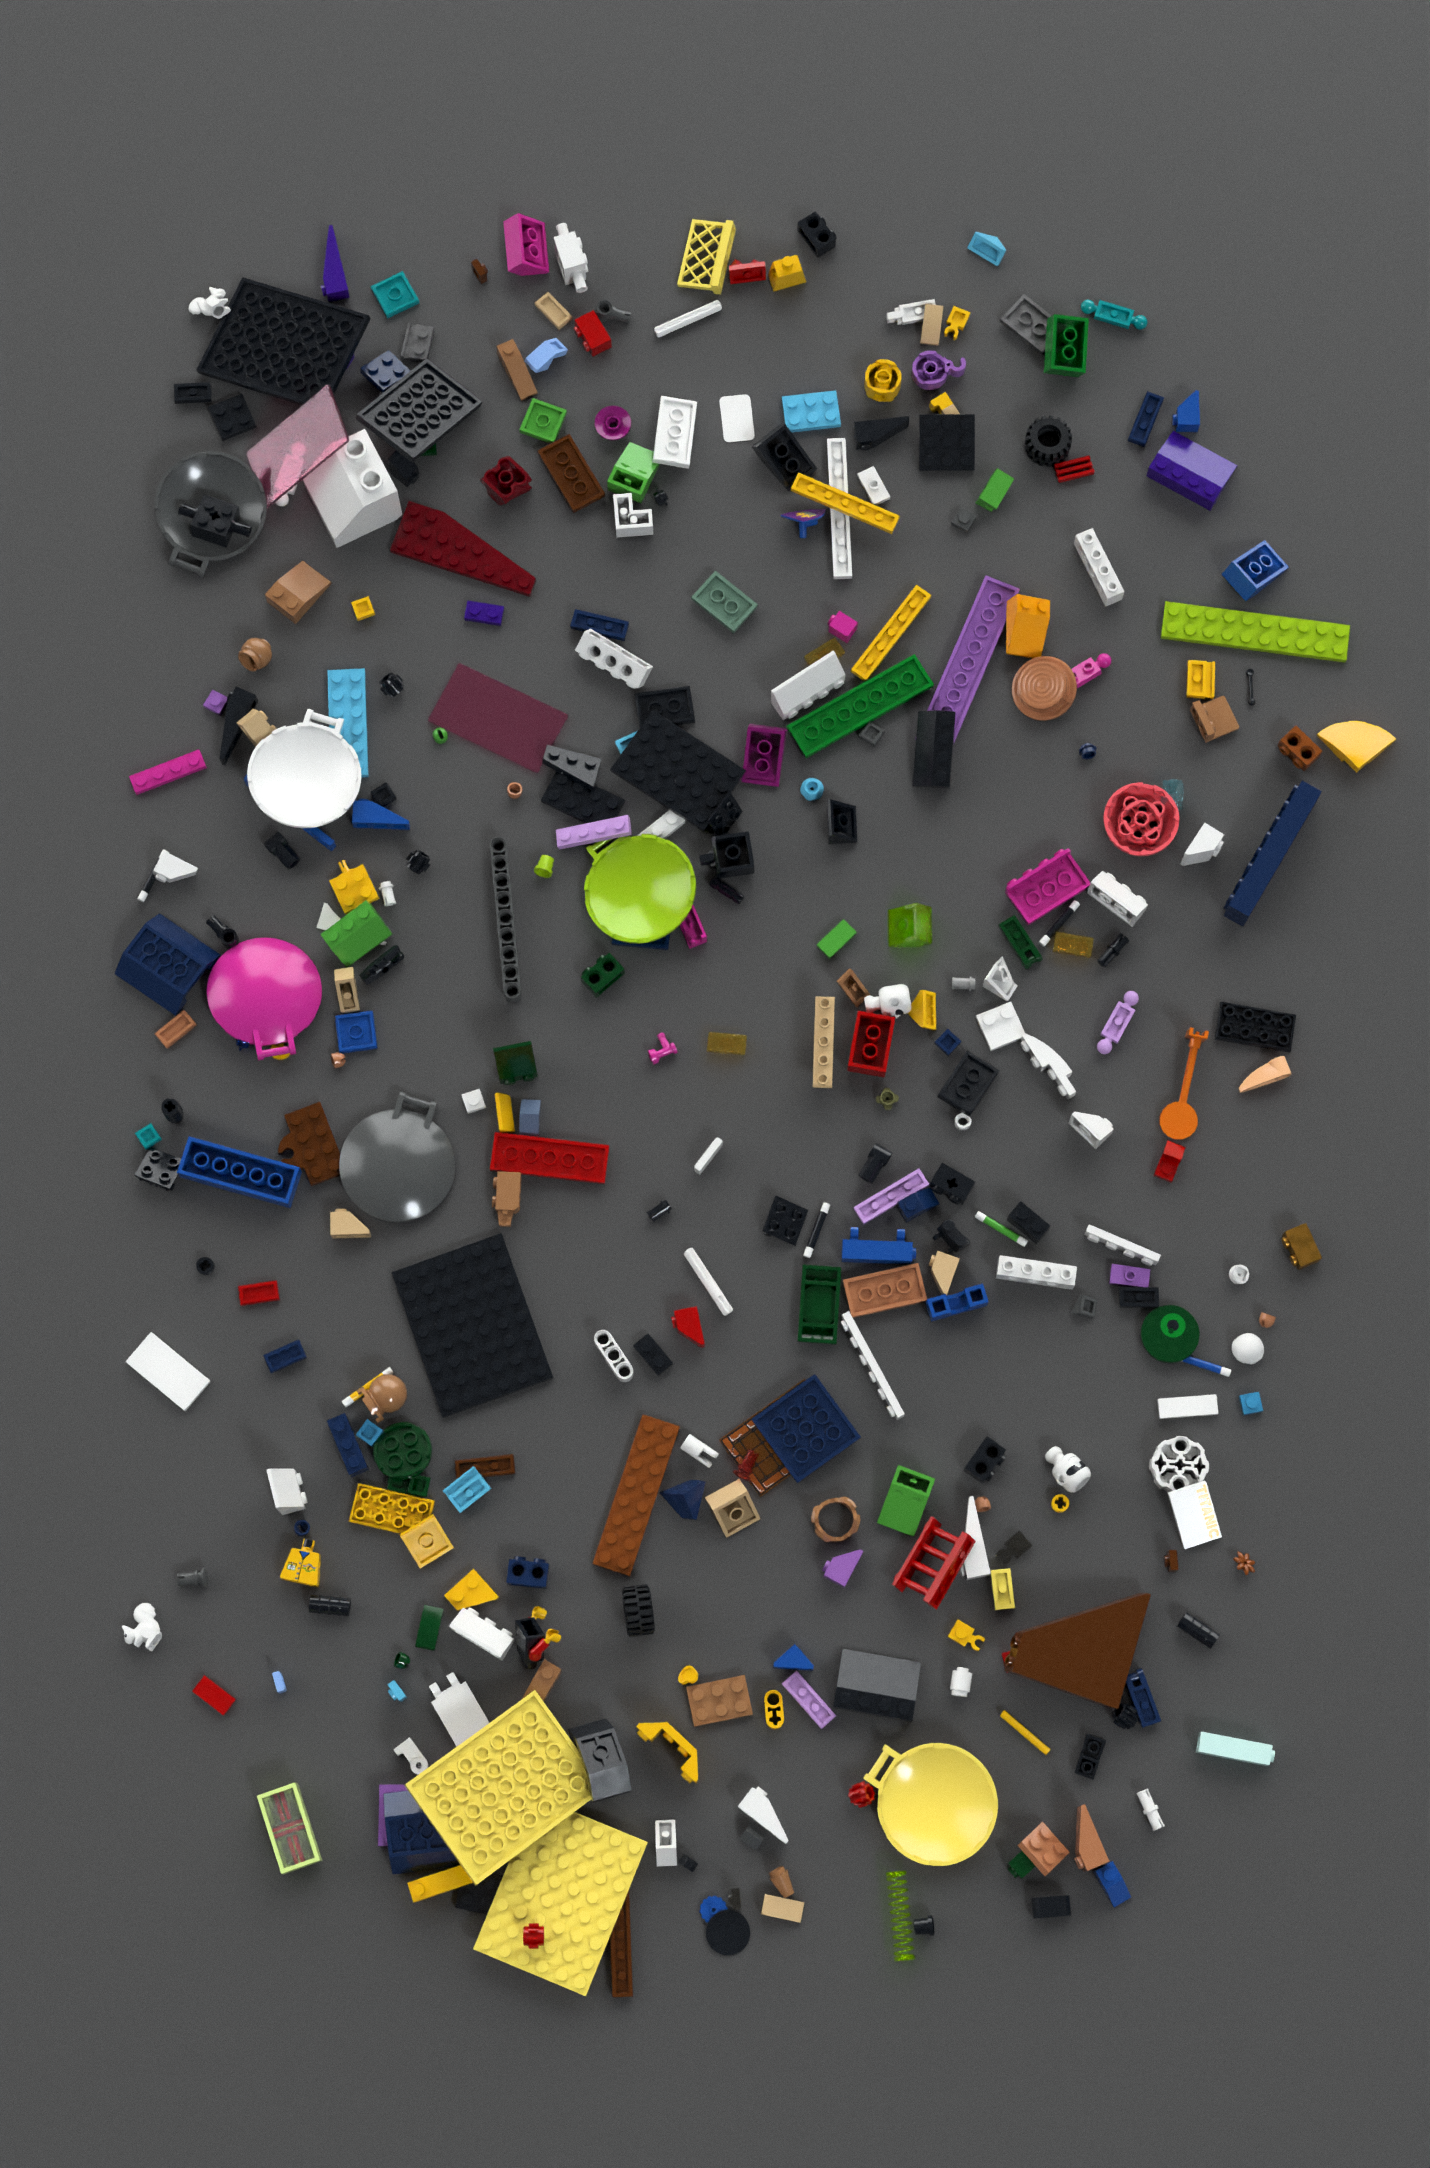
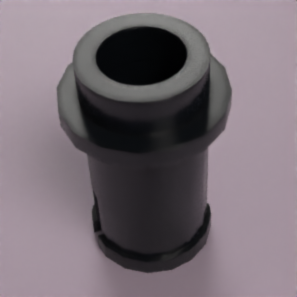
M661 1200L660 1204L646 1212L649 1217L657 1213L651 1217L653 1223L667 1212L669 1214V1211L672 1210L667 1200Z

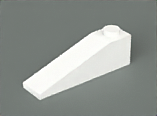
M970 1496L967 1504L965 1533L969 1534L976 1542L960 1568L961 1575L965 1576L966 1580L985 1577L991 1574L974 1497Z

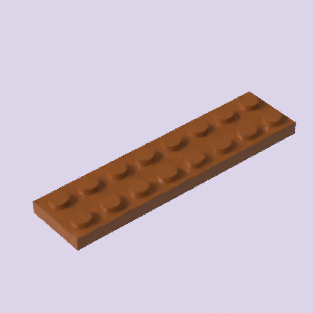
M642 1415L592 1563L593 1565L630 1577L680 1426Z

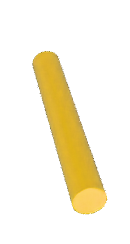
M1004 1710L1000 1714L1002 1719L1043 1754L1047 1755L1051 1750L1007 1711Z

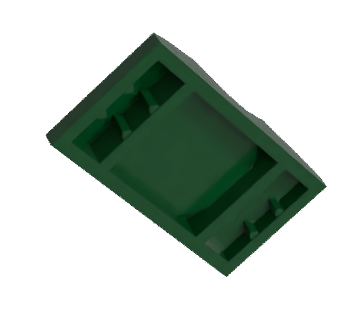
M802 1265L797 1342L837 1344L841 1267Z

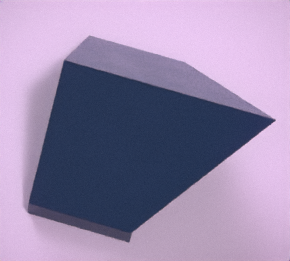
M689 1480L659 1493L681 1518L697 1520L706 1482Z

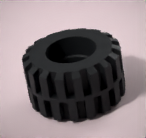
M1046 415L1042 416L1041 420L1039 418L1035 419L1034 423L1029 425L1025 438V451L1028 452L1029 459L1033 458L1035 464L1039 462V466L1047 464V467H1051L1053 463L1057 464L1059 461L1063 462L1069 454L1072 443V433H1070V427H1066L1067 423L1065 421L1061 422L1059 417L1054 419L1052 415H1049V418H1046ZM1049 435L1054 437L1058 444L1054 447H1046L1038 439Z
M644 1584L623 1587L622 1597L627 1634L629 1637L654 1634V1614L649 1586Z

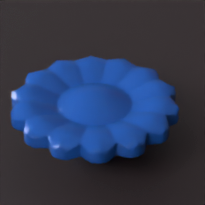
M708 1896L700 1905L702 1919H705V1922L708 1923L716 1913L727 1910L726 1902L722 1901L721 1897Z

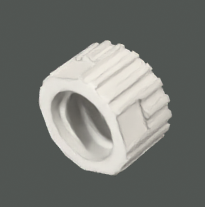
M961 1112L956 1115L954 1125L957 1129L965 1131L971 1126L972 1119ZM960 1118H965L967 1124L960 1125L958 1121Z

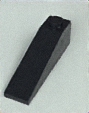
M237 686L234 691H230L227 697L228 703L219 758L224 766L243 732L237 725V722L252 709H255L258 703L255 694Z

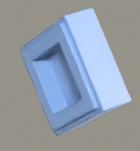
M280 1671L273 1672L272 1675L277 1692L279 1694L286 1692L287 1689L282 1673Z

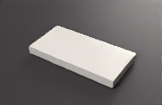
M661 396L652 463L689 469L697 408L696 401Z
M152 1332L126 1360L127 1364L184 1411L191 1406L211 1382Z

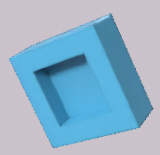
M395 1680L388 1684L390 1688L388 1693L394 1701L398 1698L402 1702L407 1698Z

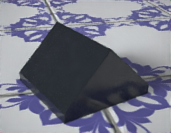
M832 799L827 800L828 844L858 842L856 806Z

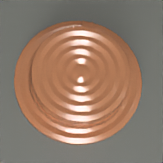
M1051 656L1036 657L1027 661L1019 668L1012 682V696L1017 708L1024 715L1034 720L1047 721L1063 715L1073 704L1077 693V682L1071 668L1062 660Z

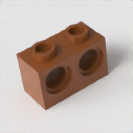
M1294 726L1278 743L1280 752L1284 756H1288L1294 766L1303 771L1307 770L1323 752L1297 726ZM1288 741H1294L1296 746L1289 745ZM1306 753L1310 758L1304 759L1301 754Z

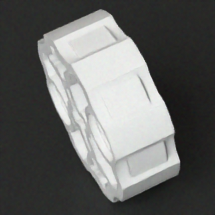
M1176 1436L1175 1438L1164 1440L1157 1446L1150 1459L1149 1470L1152 1472L1153 1482L1159 1489L1167 1492L1176 1490L1173 1486L1174 1481H1180L1183 1487L1202 1482L1209 1471V1462L1204 1454L1205 1450L1199 1443H1195L1185 1436ZM1176 1442H1182L1185 1450L1178 1451L1175 1447ZM1194 1456L1196 1457L1193 1461H1185V1460H1191L1192 1457H1194ZM1159 1458L1161 1464H1164V1466L1160 1468V1471L1158 1465H1155ZM1198 1461H1199L1200 1467H1203V1469L1199 1472V1474H1198V1469H1197V1468H1194V1466H1196V1465L1198 1464ZM1177 1462H1180V1465L1183 1466L1181 1470H1178V1467L1175 1466ZM1164 1471H1173V1473L1167 1472L1164 1476L1161 1475Z

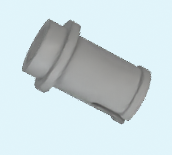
M972 976L970 978L952 977V989L975 990V978H972Z

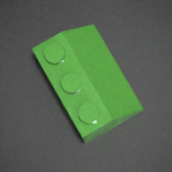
M364 901L320 935L340 961L348 968L390 937L392 932L373 905L368 901Z

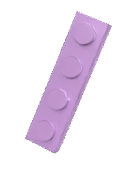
M628 815L556 830L557 847L559 850L632 835L630 817Z
M920 1168L856 1205L853 1209L864 1225L896 1206L898 1201L928 1187L929 1183Z

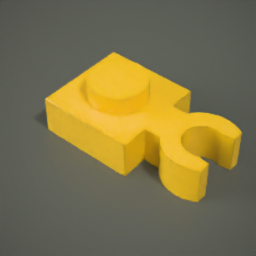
M953 306L946 322L949 326L945 329L944 336L947 337L949 332H953V340H956L958 338V329L964 330L971 312Z
M958 1619L948 1635V1638L963 1647L966 1646L967 1642L970 1643L971 1648L975 1651L980 1650L975 1645V1641H985L984 1637L980 1635H972L975 1629Z

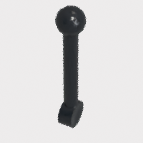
M1248 669L1246 675L1249 677L1250 699L1248 704L1250 706L1256 703L1253 699V669Z

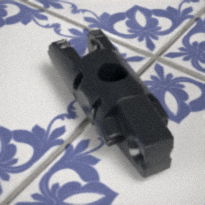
M394 945L370 963L359 976L366 985H369L391 970L405 956L400 952L398 945Z

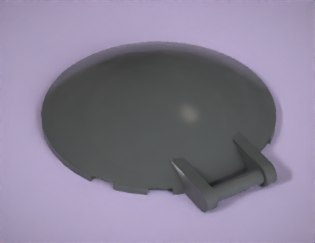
M207 451L197 454L193 453L181 458L180 461L166 471L156 491V519L163 535L174 547L168 565L173 567L176 565L194 572L201 578H204L210 561L232 558L250 547L259 536L266 519L267 503L261 481L246 463L223 452ZM204 495L239 506L240 513L238 522L252 526L251 534L248 538L233 533L227 548L193 537L190 526L193 519L179 515V507H182L180 505L184 503L197 508ZM179 553L202 561L201 567L178 559Z
M400 1092L394 1110L378 1112L367 1117L357 1124L346 1138L339 1160L340 1177L346 1194L364 1213L382 1221L405 1222L416 1218L419 1219L429 1214L447 1196L454 1180L455 1157L446 1134L432 1121L437 1102H427ZM403 1102L427 1109V1116L403 1109Z

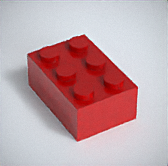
M863 1011L857 1012L847 1071L885 1078L896 1017Z

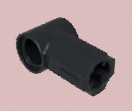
M278 831L263 843L267 850L273 856H276L288 870L294 868L301 860Z
M875 1143L868 1155V1160L858 1176L864 1181L873 1184L882 1167H885L893 1152Z

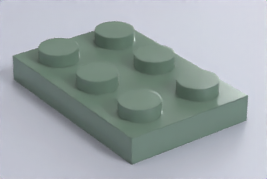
M717 571L691 597L692 601L733 634L758 607L757 603Z

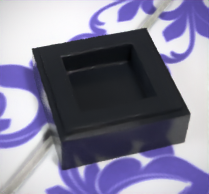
M387 782L371 791V795L377 804L382 807L397 799Z

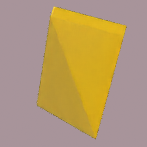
M920 990L911 1004V1011L907 1014L920 1027L934 1031L936 1030V993Z

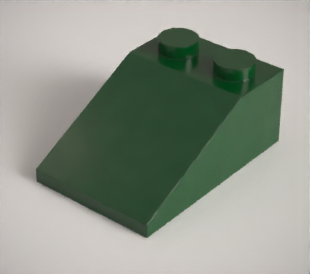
M531 1041L493 1048L500 1084L512 1085L518 1080L527 1082L534 1080V1077H538Z

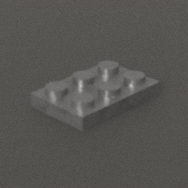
M1023 294L1000 319V323L1040 355L1045 353L1047 319L1051 315Z

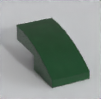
M421 1475L407 1480L388 1478L386 1490L427 1497L431 1478Z
M424 1605L415 1647L435 1651L444 1613L443 1608Z

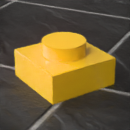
M369 596L351 602L358 621L375 615Z

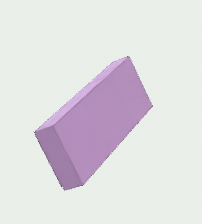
M797 1670L782 1683L785 1689L820 1729L824 1728L836 1717L834 1712Z

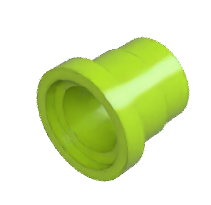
M541 855L538 864L534 868V873L540 877L550 878L553 873L554 859L548 855Z

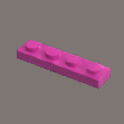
M198 749L131 775L129 778L136 795L207 767Z

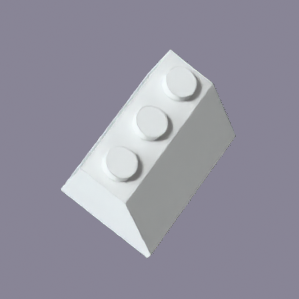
M1104 871L1091 881L1087 894L1132 927L1148 906L1143 897L1140 895L1136 896L1127 885H1121L1112 874L1105 873Z
M470 1607L468 1610L462 1608L449 1626L451 1630L503 1661L515 1641L512 1638L513 1634L504 1628L500 1631L494 1627L496 1623L488 1618H485V1620L479 1618V1613Z

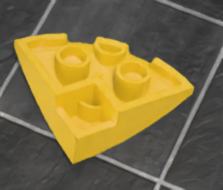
M1361 721L1336 723L1317 734L1323 743L1356 773L1396 741L1394 736L1381 727Z

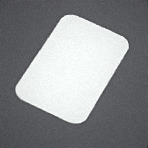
M745 394L722 397L719 402L724 440L726 442L752 440L755 434L750 397Z

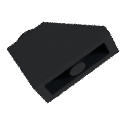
M395 451L388 458L391 475L408 487L411 483L414 484L417 481L419 469L414 462L409 461L398 451Z

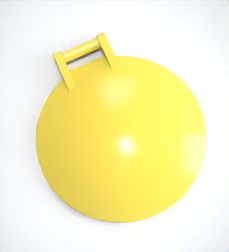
M885 1744L882 1748L883 1752L876 1763L863 1778L879 1789L878 1817L891 1844L907 1858L931 1866L956 1864L979 1851L989 1839L998 1813L997 1791L992 1777L985 1766L968 1751L950 1744H923L904 1752L902 1755ZM892 1756L894 1760L881 1780H877L875 1777L888 1757Z

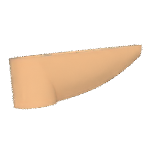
M1285 1056L1274 1058L1252 1072L1240 1085L1239 1092H1246L1289 1077L1292 1073Z

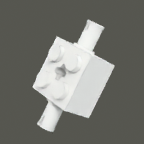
M567 223L558 224L556 230L559 236L554 237V247L565 285L574 283L577 293L585 292L588 289L585 283L588 261L586 254L582 252L581 239L576 237L575 231L569 233Z

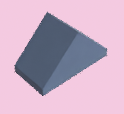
M521 1099L519 1135L539 1137L541 1100Z

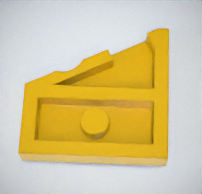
M474 1569L444 1595L457 1611L499 1598Z

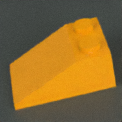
M1016 594L1007 600L1006 654L1031 659L1041 657L1050 620V600Z

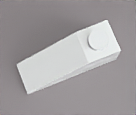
M752 1787L738 1805V1808L786 1844L789 1840L769 1799L766 1798L767 1793L760 1787L756 1789Z

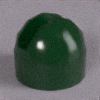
M398 1652L394 1659V1667L405 1669L410 1664V1658L407 1654Z

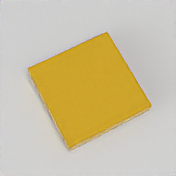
M434 1514L400 1534L420 1569L454 1548Z

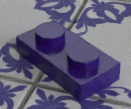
M467 600L464 620L501 626L504 606Z

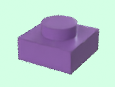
M212 689L203 706L220 716L227 706V697Z

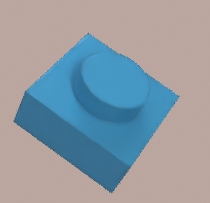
M1259 1392L1239 1396L1243 1415L1263 1411Z
M367 1419L356 1436L373 1447L374 1443L383 1433V1430Z

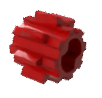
M865 1781L856 1783L849 1789L848 1796L854 1806L858 1805L859 1808L872 1804V1801H874L875 1792L873 1786H870L869 1783L865 1784Z
M529 1923V1926H524L523 1945L528 1946L529 1949H539V1946H544V1926H539V1923Z

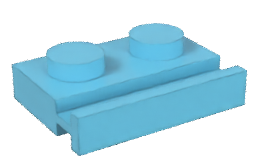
M473 1466L446 1487L443 1492L459 1513H461L492 1488L477 1471L476 1467Z

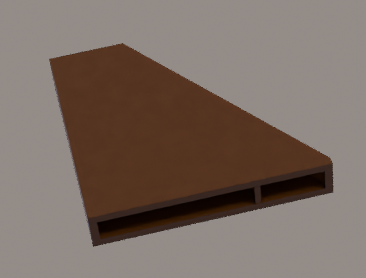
M1134 1594L1016 1632L1010 1642L1011 1650L1005 1659L1004 1671L1109 1709H1118L1151 1594Z

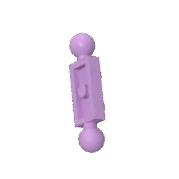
M1135 991L1125 993V1003L1118 1001L1100 1035L1105 1037V1039L1100 1040L1097 1044V1050L1101 1054L1111 1052V1042L1116 1044L1119 1042L1135 1012V1009L1131 1008V1006L1136 1005L1139 1000V996Z

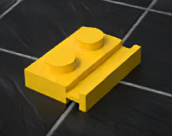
M1188 660L1186 698L1214 699L1215 661Z

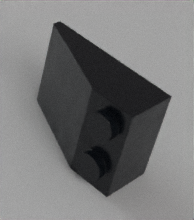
M786 424L778 425L752 446L760 460L787 491L791 490L798 472L809 476L817 470Z

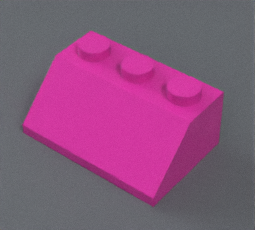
M519 213L503 221L508 271L520 276L549 273L545 223Z

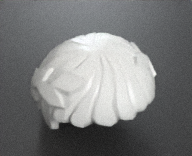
M1245 1333L1234 1339L1232 1353L1238 1361L1252 1365L1262 1359L1264 1346L1258 1336L1252 1333Z

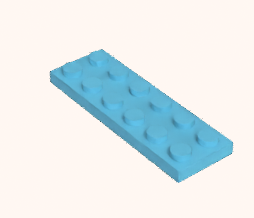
M365 668L327 670L329 717L344 719L340 735L355 750L361 767V777H369Z

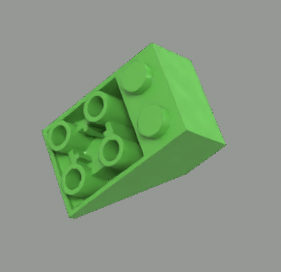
M629 442L608 478V491L616 494L632 493V500L642 504L660 465L652 463L654 451Z
M898 1465L877 1523L914 1537L935 1478Z

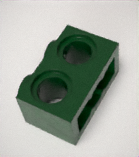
M609 952L606 956L604 954L601 955L592 968L587 967L582 972L581 982L597 998L625 974V969ZM610 964L614 966V969L606 971L604 967ZM592 977H598L600 979L599 982L595 984L591 983L589 980Z

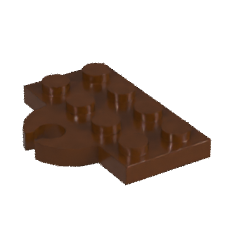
M317 1102L284 1115L291 1133L284 1136L280 1141L278 1154L282 1155L286 1150H292L294 1156L291 1159L283 1158L281 1162L300 1167L301 1170L305 1169L311 1187L340 1176V1152L321 1103Z

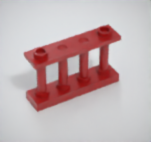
M931 1516L929 1521L925 1523L921 1535L902 1568L895 1575L892 1585L902 1593L908 1587L924 1595L923 1601L937 1610L976 1541L963 1531L957 1537L940 1529L942 1524ZM935 1536L954 1544L949 1554L930 1546ZM925 1553L944 1561L940 1571L920 1563ZM915 1570L935 1579L930 1588L910 1580Z

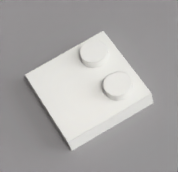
M1012 1002L976 1015V1020L990 1051L1018 1041L1025 1034Z

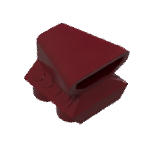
M510 456L499 459L498 464L486 471L484 477L480 479L486 487L488 495L499 506L507 504L509 501L532 489L528 484L532 481L531 477Z

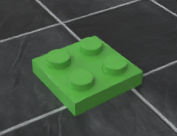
M532 398L519 431L522 434L551 444L557 439L567 415V410Z

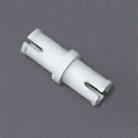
M1149 1789L1136 1793L1143 1806V1814L1147 1815L1152 1830L1155 1831L1164 1827L1165 1825L1157 1810L1159 1808L1154 1804Z

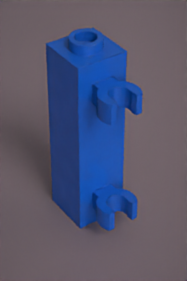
M851 1227L850 1240L843 1239L841 1262L912 1264V1259H916V1248H913V1242H905V1229H897V1241L858 1240L859 1227Z

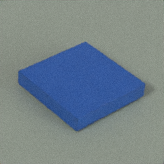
M373 1010L335 1016L339 1053L378 1049Z

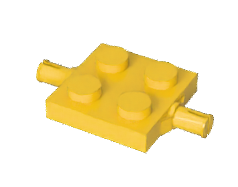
M342 860V863L338 862L342 873L329 880L345 915L364 901L372 903L380 899L363 864L354 869H349L345 860Z

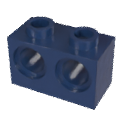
M514 1556V1559H509L506 1583L507 1585L547 1589L550 1565L545 1563L546 1560L534 1558V1562L526 1561L525 1557ZM516 1566L524 1568L521 1576L513 1574V1569ZM536 1568H541L544 1571L541 1578L533 1577V1571Z

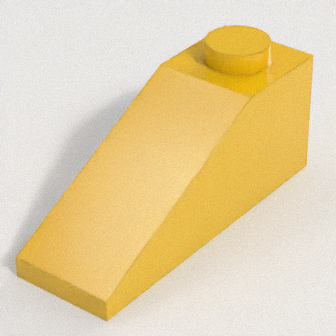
M459 1865L408 1882L407 1884L414 1903L473 1882L463 1867Z

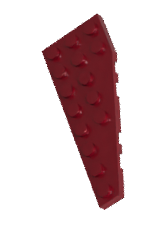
M408 501L390 549L391 553L528 597L531 596L536 582V578L445 512Z

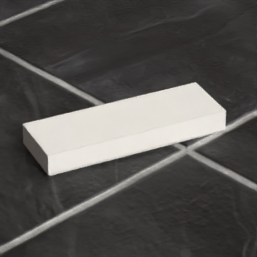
M1216 1394L1157 1399L1159 1419L1218 1415Z

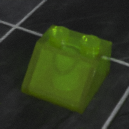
M913 903L888 910L889 947H921L932 944V907Z

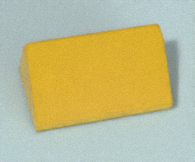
M495 1093L500 1133H514L511 1097L507 1094Z

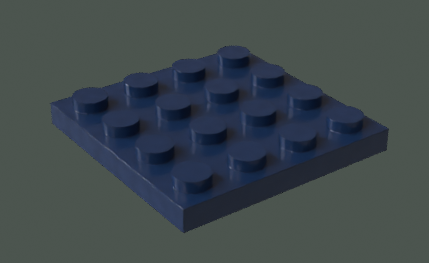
M815 1374L751 1419L797 1484L861 1439V1436Z

